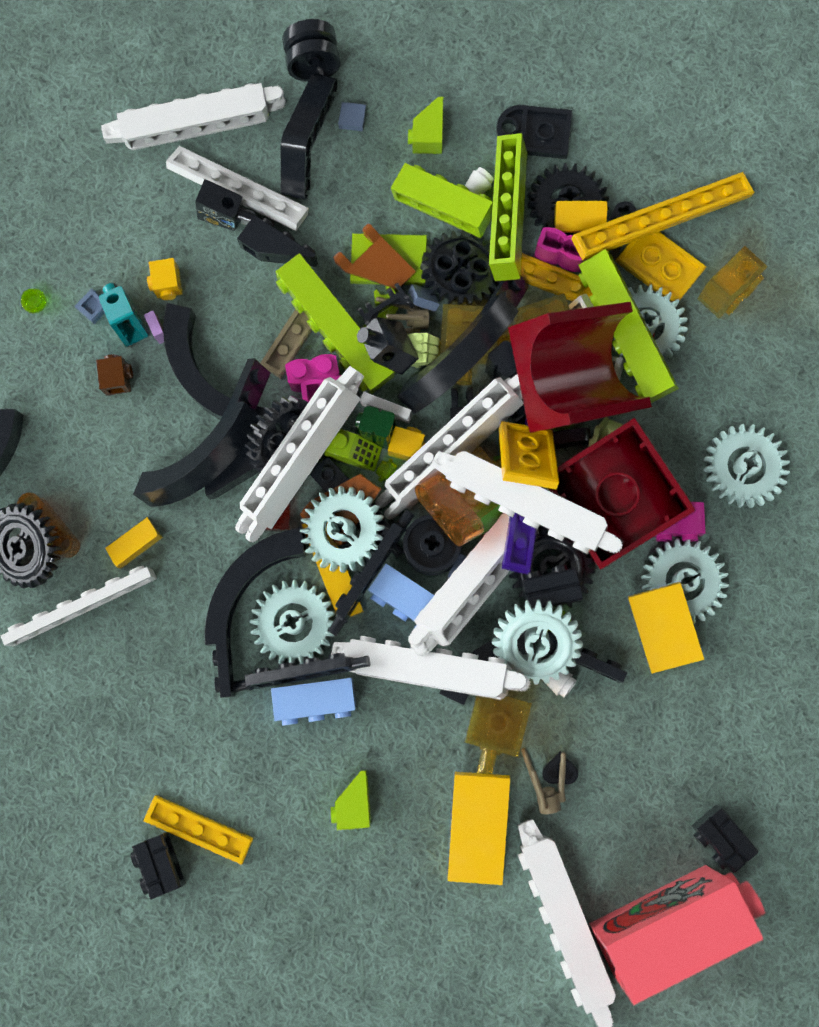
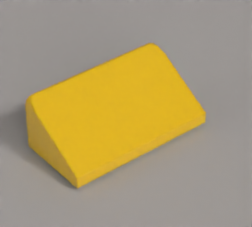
M607 201L556 202L555 228L563 233H579L607 221Z
M147 517L105 549L114 565L121 569L163 537Z

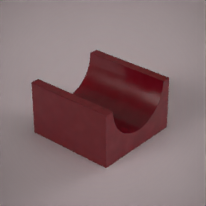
M631 302L547 313L508 327L530 433L652 407L650 397L636 396L622 385L616 375L612 362L611 346L613 335L619 322L626 315L633 312Z
M635 418L558 466L559 484L557 489L548 488L551 493L604 517L608 526L606 532L615 535V537L622 541V549L614 554L599 547L596 552L591 549L589 550L590 555L600 570L610 566L621 557L696 511Z

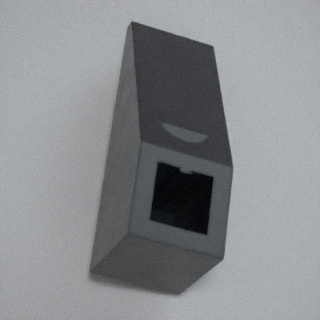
M254 215L237 238L240 248L260 261L286 264L300 253L309 266L316 267L318 265L316 252L306 244L303 246L298 244L291 234L286 231L281 233L266 218L261 220Z

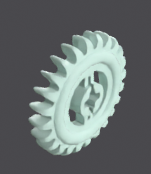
M640 284L636 294L629 287V291L638 309L642 310L640 313L651 334L655 333L658 326H664L662 335L655 342L662 356L672 358L673 352L671 350L679 351L680 345L677 343H683L686 339L685 336L680 334H685L688 331V327L681 326L687 322L688 318L679 317L684 313L685 308L675 309L679 299L670 302L671 292L662 297V287L656 293H653L652 285H649L647 292H644ZM621 353L619 357L623 358L624 355Z
M741 424L737 432L734 426H730L728 435L725 431H721L719 433L720 440L716 437L712 439L714 447L709 446L706 448L707 452L711 455L703 459L706 463L710 464V466L703 469L705 472L711 473V476L706 478V481L715 483L711 490L719 489L718 497L720 499L726 495L728 496V504H732L734 500H737V506L740 508L744 505L745 501L749 508H753L755 502L759 506H763L765 504L764 498L768 501H773L774 496L772 493L780 494L782 492L777 485L784 486L787 484V481L781 478V476L790 474L789 470L782 469V467L790 463V460H781V457L787 453V450L778 451L777 448L782 444V441L772 443L774 433L764 437V427L755 433L754 424L747 431L745 430V425ZM746 448L748 449L747 452L739 456L733 463V470L736 474L735 479H733L728 470V459L735 450ZM749 459V467L751 468L747 471V463L745 461ZM763 464L764 471L760 480L754 484H744L746 478H750L759 472Z
M339 486L337 494L334 489L329 488V497L320 492L321 502L311 500L315 507L314 510L305 508L310 518L301 519L308 527L300 529V532L308 534V537L301 540L303 544H311L305 552L308 554L315 552L312 561L317 562L322 559L321 568H326L330 564V571L335 572L338 566H340V572L345 573L349 565L352 571H356L357 562L365 567V557L370 559L372 557L370 550L378 549L376 541L383 540L384 537L380 536L378 532L383 531L385 526L378 525V522L384 516L375 515L379 510V506H371L373 498L370 496L364 500V491L360 490L356 495L355 488L349 487L346 494L345 488ZM345 510L357 516L361 526L359 538L355 535L356 526L353 521L345 517L336 516V512ZM328 522L327 533L331 538L343 542L348 541L352 546L339 549L331 545L325 533L326 523ZM336 523L343 525L342 529L346 535L339 533L340 529Z
M677 538L674 540L673 547L668 541L664 543L665 551L657 547L655 552L658 557L648 556L652 565L645 564L643 566L649 574L641 576L643 580L648 581V584L642 586V590L648 591L681 582L684 577L690 578L699 574L698 577L692 579L688 584H681L685 594L698 588L700 579H703V586L699 595L692 600L686 601L693 624H695V616L700 621H705L704 612L711 616L715 615L711 606L716 608L722 607L717 598L727 597L720 589L729 587V584L721 582V579L729 574L719 572V569L725 563L715 564L714 561L719 554L716 553L709 556L710 546L700 550L701 541H697L691 547L690 540H686L682 546ZM677 563H688L698 569V571L692 568L681 569L673 575L671 583L666 584L665 582L666 574L670 567Z
M295 579L291 587L288 586L286 581H282L281 590L273 584L272 595L267 591H263L267 600H256L261 609H252V613L256 614L258 618L249 621L251 624L258 626V628L250 633L252 635H260L254 642L256 645L264 643L260 652L264 654L271 651L269 660L279 656V664H283L287 658L289 663H295V660L298 659L300 664H304L303 660H305L306 656L308 658H315V651L323 655V650L320 646H330L326 636H335L327 631L333 623L329 618L335 615V611H327V608L332 604L331 601L322 602L326 595L325 592L316 596V585L308 590V583L304 581L299 588ZM300 604L307 608L302 613L296 610L285 611L280 617V625L274 626L275 617L284 606ZM290 616L295 619L299 618L295 629L286 625L290 622ZM313 620L312 629L303 640L287 642L280 638L284 633L290 635L300 634L305 628L306 621Z
M537 599L535 608H532L529 601L526 600L525 610H522L518 604H515V615L506 610L505 616L508 621L502 618L498 619V624L502 629L494 628V634L498 638L492 639V644L496 646L493 649V654L500 656V659H504L505 664L510 666L512 671L524 674L529 680L533 679L535 685H538L540 679H543L544 683L548 684L549 677L559 680L560 672L565 675L569 674L567 666H576L573 658L581 656L580 651L577 649L583 646V642L577 639L582 636L581 630H575L578 627L576 620L569 622L571 619L569 611L561 616V605L552 611L551 601H548L546 607L542 608L540 600ZM549 629L557 638V648L550 657L538 661V658L545 656L550 650L549 634L547 631ZM525 630L524 639L525 649L528 653L527 658L520 653L517 647V640Z

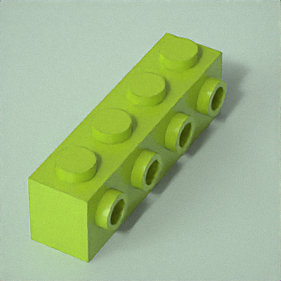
M404 163L390 188L395 200L479 238L483 236L492 220L493 201L487 195L481 193L477 195L470 192L466 186L462 184L454 185L448 182L445 177L439 174H435V176L429 174L418 165L411 166Z

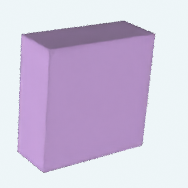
M154 311L144 314L154 338L159 344L163 343V326Z

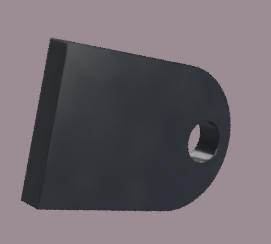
M515 105L509 107L500 115L497 121L496 135L503 136L522 133L527 155L567 159L572 110ZM512 124L515 127V131L506 133L503 131L502 126Z

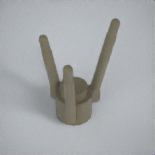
M376 297L377 302L383 303L387 300V298ZM392 305L411 311H407V314L386 315L387 319L406 320L407 326H411L405 329L407 334L420 333V329H428V309H421V307L414 305L413 309L409 305Z
M523 748L521 751L536 792L540 813L553 814L561 810L560 803L566 801L564 793L566 753H561L558 792H556L554 787H541L526 748Z

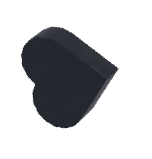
M561 751L542 770L544 780L550 784L559 783ZM566 757L565 784L569 785L577 780L578 770Z

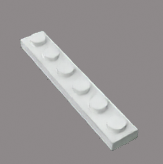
M181 146L166 161L167 169L200 185L206 179L243 197L244 206L295 231L308 216L309 208Z
M136 567L129 571L130 575L122 579L116 577L105 582V587L99 590L95 588L87 590L81 594L82 598L73 602L72 600L61 602L56 606L57 609L50 613L44 611L32 617L33 621L26 624L18 623L8 628L9 632L1 635L3 644L14 647L156 580V575L153 569L149 567Z

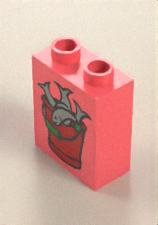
M704 865L589 923V926L615 979L633 1005L763 940L764 938L754 920L765 915V910L758 895L747 881L740 884L731 872L722 875Z

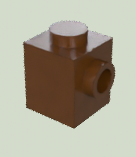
M116 354L106 355L104 359L96 360L99 389L106 396L131 392L130 379H133L131 364H128L122 356Z

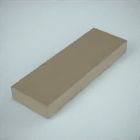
M296 309L261 361V364L279 379H282L286 373L285 365L295 359L313 331L307 323L309 318L304 312L299 314Z

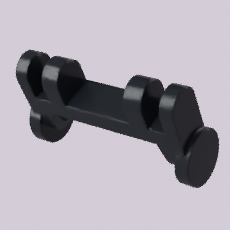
M398 282L394 284L398 293L394 294L392 289L388 288L386 292L390 298L377 307L373 308L369 301L365 303L369 311L366 314L361 307L357 308L366 326L374 318L378 317V314L392 305H409L411 309L415 307Z

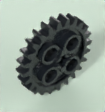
M453 230L450 237L442 233L440 240L435 237L432 245H427L426 252L422 256L420 269L423 270L421 279H427L425 288L433 287L431 296L438 293L440 295L439 302L446 298L448 299V306H451L454 301L457 302L459 309L462 303H466L467 307L471 308L473 301L479 306L481 305L482 298L486 301L489 300L490 295L493 294L500 281H495L489 266L490 243L483 245L484 237L475 240V236L472 234L466 237L463 230L460 236H457ZM458 252H464L466 255H461ZM439 266H445L448 269H442ZM475 269H481L483 272H477ZM456 283H461L465 287L458 286Z
M290 395L288 399L281 397L280 403L275 400L272 401L271 409L265 406V414L263 416H256L259 420L258 424H251L254 432L247 434L251 441L245 444V447L249 449L245 455L250 458L248 463L259 473H261L307 406L308 402L299 396L295 398Z

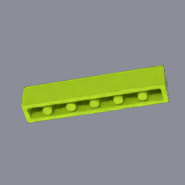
M522 133L497 136L489 266L495 281L521 279L527 150Z
M605 249L579 264L578 266L582 273L578 276L584 287L590 288L593 295L589 298L594 307L631 302L633 312L626 315L619 322L613 335L615 340L612 341V344L618 354L622 353L627 362L623 363V366L629 377H635L638 385L634 387L638 396L650 397L651 403L678 390L679 387L611 254Z
M300 253L275 271L277 276L275 283L284 295L287 292L293 298L291 303L299 314L304 312L309 318L307 323L315 333L320 332L325 338L323 343L331 353L335 351L341 358L338 362L346 371L350 366L364 376L358 387L362 392L367 390L372 395L394 378V371L370 359L365 345L357 340V333L360 330L359 326Z

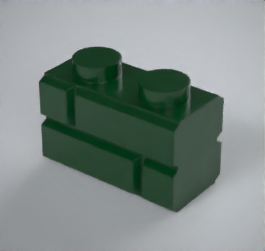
M367 405L364 411L359 412L355 422L357 433L382 448H389L396 426L394 413L385 410L379 412L378 408Z

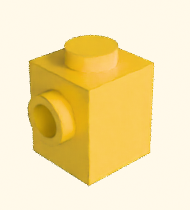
M168 258L150 261V276H147L149 290L153 291L157 298L162 300H173L177 295H183L179 266L175 259Z
M395 426L388 448V456L408 461L426 444L424 443L425 435L421 434V430L414 427L403 429Z

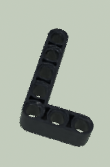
M312 73L283 132L280 148L282 195L304 200L308 197L306 192L310 190L311 150L335 99L333 93L337 91V78Z

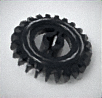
M566 162L563 165L562 171L555 164L553 174L546 168L544 178L538 175L536 179L538 184L532 183L531 190L533 192L528 193V198L531 201L528 202L527 207L532 210L529 216L537 218L534 225H542V228H555V213L553 210H555L557 201H568L569 199V201H607L608 203L609 196H603L607 191V187L598 189L602 183V178L594 182L595 171L586 176V166L580 172H577V163L573 165L571 171L568 170ZM561 189L558 198L550 199L553 193ZM565 233V234H566L567 236H569V235H574V234H576V233Z
M25 503L9 504L7 507L0 509V574H4L3 579L6 582L11 581L13 586H20L23 589L28 587L35 588L38 585L45 584L47 579L53 577L51 571L57 570L58 566L51 562L61 559V557L53 555V552L62 548L61 546L52 545L53 541L60 538V536H50L49 534L56 526L45 527V523L48 522L50 517L39 519L43 510L34 511V505L26 506ZM13 529H21L19 535L13 536L9 539V535L13 531ZM33 556L29 564H21L23 558Z
M542 526L541 534L537 533L535 536L530 573L533 572V561L539 553L544 550L560 551L562 554L558 557L548 556L544 558L539 565L538 571H541L543 575L547 569L546 564L549 566L555 565L564 557L565 559L557 566L564 565V563L569 561L570 567L576 569L581 592L588 594L589 591L584 584H593V580L587 577V575L595 573L594 569L588 567V565L594 562V559L586 558L587 553L572 547L574 541L564 537L563 541H560L548 535L547 529ZM513 572L508 576L510 579L518 580L513 584V589L520 588L521 580L526 579L525 574ZM522 590L518 595L519 598L523 597ZM572 603L566 604L568 608H572L573 606Z

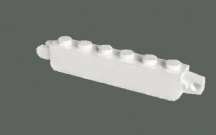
M249 83L239 88H226L220 92L203 93L192 98L175 99L172 102L163 104H151L140 109H127L124 112L117 113L118 120L102 125L103 137L107 144L125 142L129 149L137 150L264 123L269 118L268 112L277 111L285 107L284 92L278 86L263 88L261 83Z
M349 366L337 380L331 377L324 379L240 502V509L243 511V514L239 518L235 530L240 534L247 532L245 536L250 542L258 540L267 527L273 528L361 398L356 393L364 376L359 371Z
M518 374L512 379L510 377L506 380H503L501 377L494 379L386 480L384 486L387 489L376 499L375 504L381 509L394 498L396 499L384 512L387 519L395 518L405 508L410 510L446 477V475L431 466L438 451L453 456L463 451L471 453L500 426L501 421L505 422L524 404L521 400L522 393Z
M438 451L432 461L431 466L446 475L445 478L452 482L451 488L465 493L466 489L476 493L474 499L486 505H489L490 501L500 505L499 511L511 517L517 513L525 517L523 523L535 529H538L539 525L550 529L548 535L560 541H563L564 537L574 541L572 547L588 554L590 549L596 552L599 547L614 554L622 549V541L615 537V535L606 532L608 526L604 517L539 486L502 481L501 468L466 451L457 453L456 456Z
M501 514L497 522L485 533L481 541L470 551L466 559L415 618L414 622L417 626L412 631V634L408 636L410 645L415 647L414 650L418 656L425 657L437 644L441 646L450 645L510 571L502 569L509 515Z
M361 636L360 640L351 639L350 642H334L331 654L344 653L349 658L369 656L370 667L349 671L357 675L499 700L508 695V690L525 692V690L528 691V688H530L531 681H529V678L524 676V674L513 672L512 668L505 664V660L489 657L488 661L478 660V655L462 653V657L452 656V651L436 648V653L429 652L425 657H421L415 653V647H412V645L410 649L403 648L400 642L385 640V644L376 643L375 638Z
M533 819L518 824L522 845H520L522 853L518 854V858L523 870L529 869L532 880L528 881L534 898L539 896L543 904L539 911L544 924L550 923L554 933L549 936L555 951L561 950L565 961L560 962L566 979L572 978L575 988L571 990L577 1007L583 1006L586 1014L592 1013L598 1027H611L614 1022L608 1005L614 1002L616 994L556 844L551 838L542 836Z

